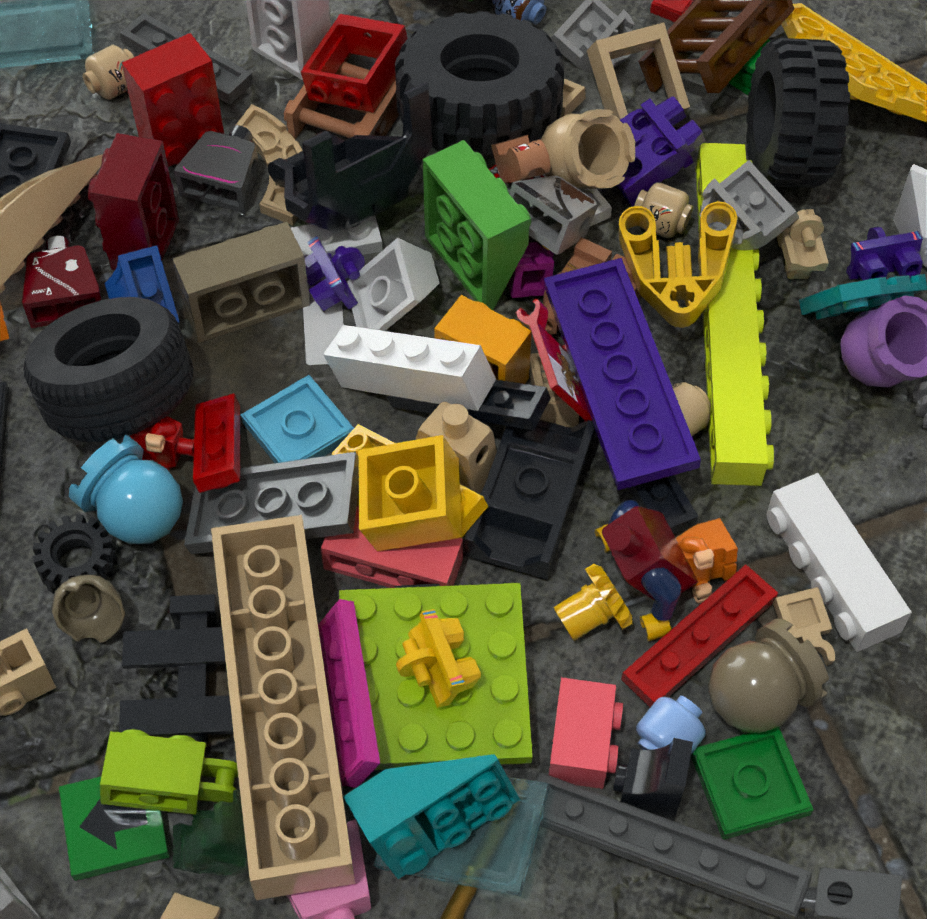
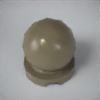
M777 618L768 622L757 630L755 641H747L727 649L712 666L708 683L712 707L729 725L742 732L762 733L780 727L795 713L797 704L804 707L812 706L828 694L822 689V684L829 681V676L821 657L808 639L800 644L788 632L793 626L789 621Z

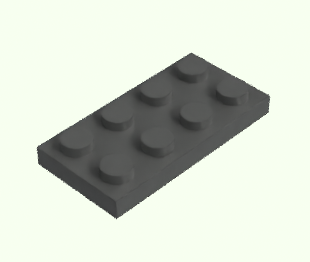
M350 452L240 468V481L232 483L225 488L199 493L195 486L184 543L185 547L191 554L213 552L211 528L302 515L305 539L354 533L359 490V459L357 453Z

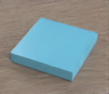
M310 375L241 414L244 426L274 463L326 456L334 451L354 429Z

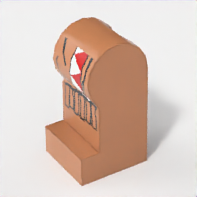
M528 135L491 145L499 176L504 183L521 181L550 172L549 154L545 144L540 139L529 142Z

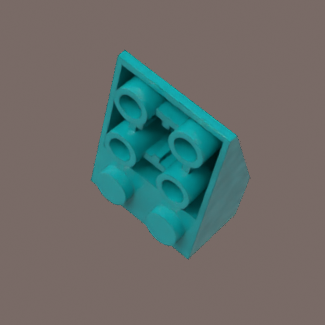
M495 754L385 769L343 796L369 843L397 879L404 875L419 872L428 864L430 858L447 847L452 848L462 844L468 839L473 830L487 821L500 819L510 811L513 804L520 800Z

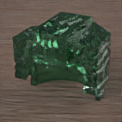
M239 789L233 791V803L220 801L214 804V810H197L196 815L192 814L194 818L192 825L183 823L173 825V838H175L173 841L175 846L173 849L175 854L173 856V861L175 862L173 865L174 869L226 877L245 868L247 850Z

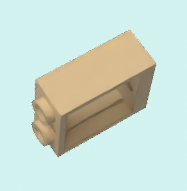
M665 23L596 40L587 50L604 110L613 111L612 114L617 116L619 120L628 115L611 59L652 48L667 97L674 96L684 109V112L690 108Z

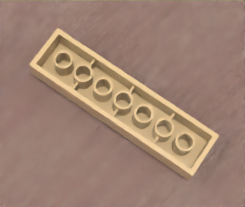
M302 515L211 528L249 877L255 899L262 900L355 884Z

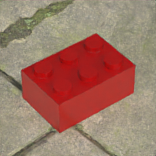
M191 33L122 62L138 136L163 141L168 167L180 163L205 132L214 131L224 134L213 63Z

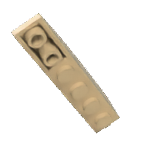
M102 154L47 171L22 183L0 198V294L5 290L4 283L7 279L24 267L25 262L23 260L26 256L43 244L44 239L42 237L46 232L62 221L61 214L65 209L80 199V191L90 184L92 178H97L96 172L102 166Z

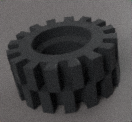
M68 515L61 517L63 525L57 526L55 521L49 523V534L43 530L38 534L40 543L34 542L33 551L35 555L32 556L33 562L43 584H46L48 591L52 594L55 593L62 583L68 581L71 577L96 575L107 579L106 576L114 578L116 573L114 565H118L116 550L111 536L103 525L99 526L98 520L91 517L87 523L84 515H76V521L71 522ZM88 547L92 551L90 559L81 566L64 568L59 564L60 557L72 548Z

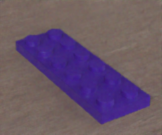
M622 258L544 278L546 294L617 490L700 468L701 458Z

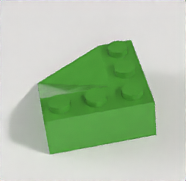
M463 140L423 159L425 238L473 299L486 304L491 310H494L528 246L531 218L527 209L522 204L518 205L510 196L504 181L501 178H495L490 172L483 156L479 152H474Z

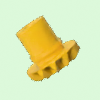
M596 564L585 568L593 583L588 586L585 584L581 587L580 591L553 607L574 641L601 624L609 623V619L612 617L616 619L622 630L632 624V615L603 568Z

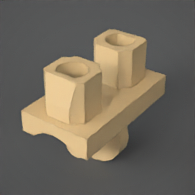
M814 209L798 211L799 219L777 235L778 245L782 248L786 262V275L789 279H808L812 271H825L829 264L821 238L824 225L821 217L815 215Z

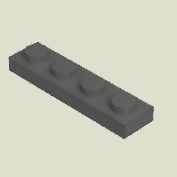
M145 13L141 14L120 32L122 43L140 54L184 36ZM200 44L212 60L218 98L230 105L253 84L252 73Z

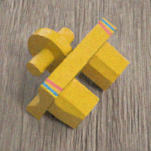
M435 609L422 611L419 615L420 623L409 631V639L402 643L406 655L397 661L396 667L401 676H415L418 686L428 685L437 708L448 706L458 693L475 686L481 677V672L475 659L467 657L455 660L451 649L459 648L464 641V631L459 619H438Z

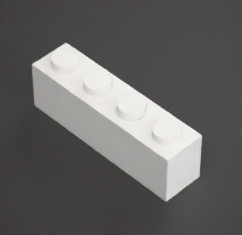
M342 325L323 354L340 386L343 388L436 404L441 402L461 404L466 409L476 411L479 410L496 381L481 345Z
M816 473L773 491L767 510L768 523L776 534H781L789 547V554L793 563L799 569L802 568L811 581V588H819L823 603L826 604L834 617L835 627L839 635L844 640H849L855 651L859 652L902 633L912 613L820 475Z

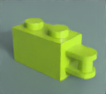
M134 729L125 730L122 733L110 731L100 782L101 804L196 815L198 800L230 803L237 799L238 790L234 787V780L238 777L237 763L230 760L205 758L206 742H198L189 736L174 735L170 738L149 736L143 731ZM202 776L216 777L215 783L201 782Z

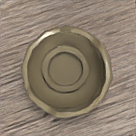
M96 575L75 576L62 583L55 591L51 606L57 627L75 641H80L84 638H95L99 642H105L121 629L125 617L124 607L118 590L109 580Z

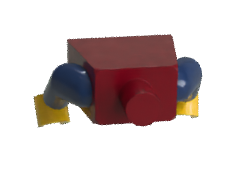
M628 500L616 508L608 524L595 529L594 533L596 538L601 537L605 547L604 552L611 551L628 584L654 600L651 609L652 613L640 616V624L642 628L646 629L647 641L649 642L662 638L671 630L669 620L673 616L680 594L698 583V580L663 513L640 507L636 501Z

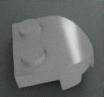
M585 0L554 33L551 39L555 42L560 52L576 67L587 72H593L587 54L590 46L596 40L632 31L634 22L624 9L617 16L600 0ZM630 55L611 59L613 67L615 68L625 62Z
M750 160L721 183L714 178L702 194L701 212L708 204L717 201L726 202L735 209L737 223L732 245L734 249L754 250L763 247L799 219L796 210ZM713 222L708 225L716 231L727 228L722 222Z

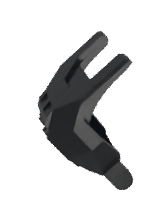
M424 82L404 91L402 94V136L355 135L344 141L328 131H324L302 142L303 151L285 160L278 158L268 163V172L273 181L285 188L286 210L307 223L338 234L342 228L348 230L356 227L361 222L388 210L391 206L406 199L411 182L423 164V159L427 157L433 146L429 84Z

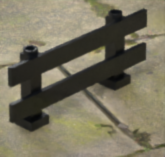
M440 584L395 586V588L440 586ZM215 594L170 596V615L175 629L123 632L122 667L123 669L178 666V698L120 700L119 732L122 733L125 730L134 729L155 737L185 735L194 738L198 742H206L208 744V735L234 734L230 696H209L210 665L226 664L222 627H220V608Z

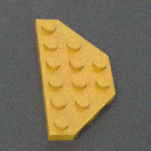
M802 3L793 4L794 11L781 24L787 37L794 39L830 40L842 51L841 55L845 57L847 63L845 69L849 74L848 92H850V99H859L886 108L894 114H904L927 122L926 83Z

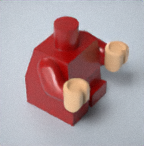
M168 416L153 426L136 434L129 435L144 450L142 460H153L167 468L168 471L177 465L181 454L194 456V439L183 438L182 423Z

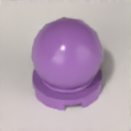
M902 296L883 303L880 307L863 311L847 325L841 339L842 360L851 376L866 386L891 387L905 380L911 381L926 376L927 302L919 297Z

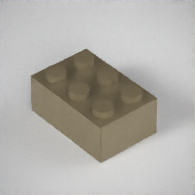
M288 222L268 226L262 230L228 239L222 243L172 258L183 308L198 343L310 306L304 254Z

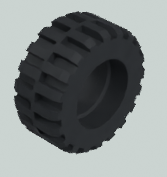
M776 38L768 42L760 51L761 56L756 60L755 72L751 78L752 85L748 95L749 105L746 116L748 160H752L753 165L773 186L819 187L829 181V178L834 175L836 171L835 166L840 162L841 150L845 145V131L849 121L848 104L850 103V92H848L849 74L845 69L847 63L845 57L841 55V49L830 40Z

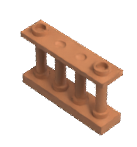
M349 53L335 74L364 80L370 70L347 63L352 54ZM396 79L374 113L353 109L366 113L361 122L352 124L316 112L315 109L320 102L309 100L305 85H303L295 99L287 103L284 111V120L287 121L288 133L295 140L305 124L347 138L355 135L386 136L399 115L396 105Z

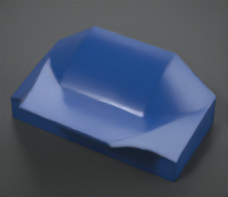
M157 245L119 255L117 268L105 282L109 299L118 297L149 299L167 308L175 316L178 324H180Z

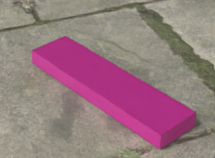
M339 599L318 624L340 779L342 786L357 788L380 764L354 602Z

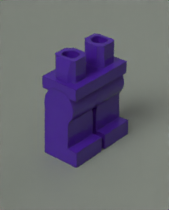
M674 96L657 106L649 98L641 104V109H637L620 119L622 123H627L633 133L635 139L634 162H629L627 171L622 176L625 179L617 184L616 187L632 207L635 205L641 190L649 191L653 184L660 183L662 180L674 176L682 167L685 169L694 163L690 153L706 141L702 130L694 120L689 121L677 131L673 126L683 120L686 114Z

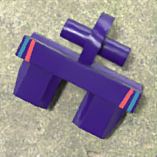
M881 227L870 228L867 233V240L851 244V262L847 267L846 273L850 280L862 278V280L880 277L887 278V274L898 271L900 276L909 275V278L920 275L923 261L919 252L923 238L918 231L886 236Z
M318 236L309 240L307 243L313 253L305 257L307 283L312 285L324 276L326 277V279L309 289L316 303L323 311L340 301L348 309L357 305L358 301L345 278L350 280L359 278V270L365 264L361 251L353 247L339 246L335 250L336 254L332 256L331 253L326 252Z

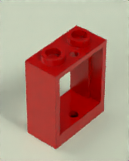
M339 14L300 71L309 100L374 113L396 79V58L401 47L408 39L405 25ZM349 53L378 58L364 80L335 74Z

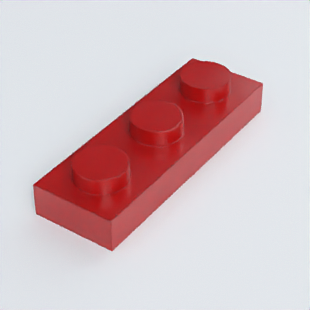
M235 393L199 403L195 406L193 482L199 493L212 489H222L240 481V404Z

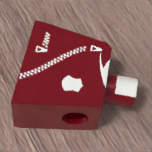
M63 236L49 238L45 243L46 251L34 252L27 256L22 304L31 328L48 326L58 318L77 308L102 300L85 248L80 245L70 247L69 240Z

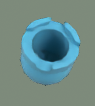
M125 435L122 443L119 444L116 440L111 439L89 457L81 467L87 474L79 487L76 484H71L69 498L84 512L97 510V518L111 536L128 544H151L170 533L180 517L183 498L179 484L167 468L153 460H142L144 451L142 447L129 435Z

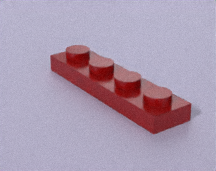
M745 564L622 673L621 680L649 707L660 697H670L768 609L778 596V592Z

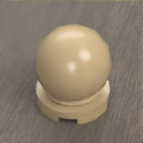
M603 109L589 110L582 114L569 113L547 126L541 138L548 151L551 167L550 172L545 174V176H559L579 190L587 188H612L623 182L625 177L622 176L627 171L629 162H634L635 139L630 126L627 123H622L617 116L612 114L613 111Z

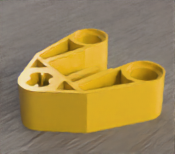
M712 202L701 212L698 248L699 276L693 277L691 246L683 245V242H677L674 246L666 247L668 278H660L659 240H656L655 218L649 209L642 206H633L626 209L620 216L619 241L639 294L674 327L684 328L693 324L721 290L737 223L735 209L726 202ZM713 222H722L727 228L716 231L708 225ZM640 226L645 228L646 232L641 235H632L628 232V229ZM677 300H685L687 307L680 308Z

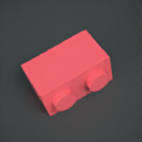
M561 677L549 768L550 776L574 785L603 789L606 773L615 774L619 746L610 745L611 730L620 731L623 703L615 702L616 685Z

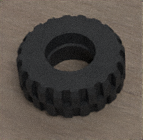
M477 11V13L472 14L462 12L447 18H437L432 20L428 26L418 28L411 38L408 37L396 58L397 112L401 116L403 123L402 94L408 89L427 82L429 84L432 147L435 151L439 152L465 140L474 152H479L484 159H493L494 154L491 145L528 135L529 142L541 140L547 126L560 118L563 106L565 71L562 54L555 42L552 41L544 30H538L533 23L524 19L522 21L515 19L512 15L503 13L497 15L489 14V12Z

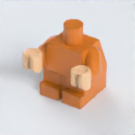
M720 518L697 524L676 537L698 580V583L692 586L694 600L698 604L702 603L712 594V587L708 581L720 577L725 581L736 573L737 564L735 562H737L738 548Z

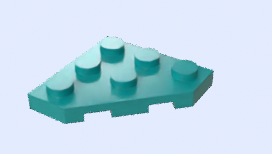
M925 274L911 276V278H909V275L895 276L888 279L880 277L838 285L800 299L801 314L815 313L816 320L851 311H854V313L863 312L871 308L880 307L883 303L902 296L914 297V294L927 290Z

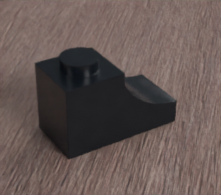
M673 738L670 744L658 749L638 750L631 748L628 764L618 763L613 791L622 792L620 802L675 821L686 785L693 742Z

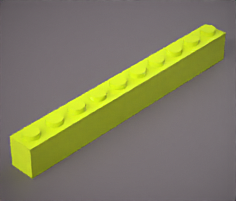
M702 143L699 146L695 167L698 232L700 229L699 213H701L704 189L714 178L721 183L748 161L746 160L745 144ZM759 248L754 250L731 249L721 290L703 311L706 391L711 403L710 420L708 423L711 484L762 486L766 470L773 469L774 447L773 445H767L766 435H769L771 431V411L764 410V400H767L769 393L768 376H762L761 367H764L766 363V343L759 342V334L763 333L764 312L763 310H757V302H760L762 283L761 279H755L754 271H758Z

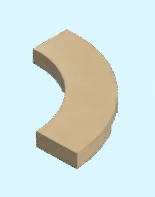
M251 104L236 124L247 128L252 133L253 138L251 142L256 145L257 152L263 158L267 167L268 163L278 158L285 160L303 151L299 142L295 141L293 136L288 133L284 123L269 112ZM269 176L267 191L259 204L260 212L294 226L298 217L286 210L285 188L274 182L271 176Z

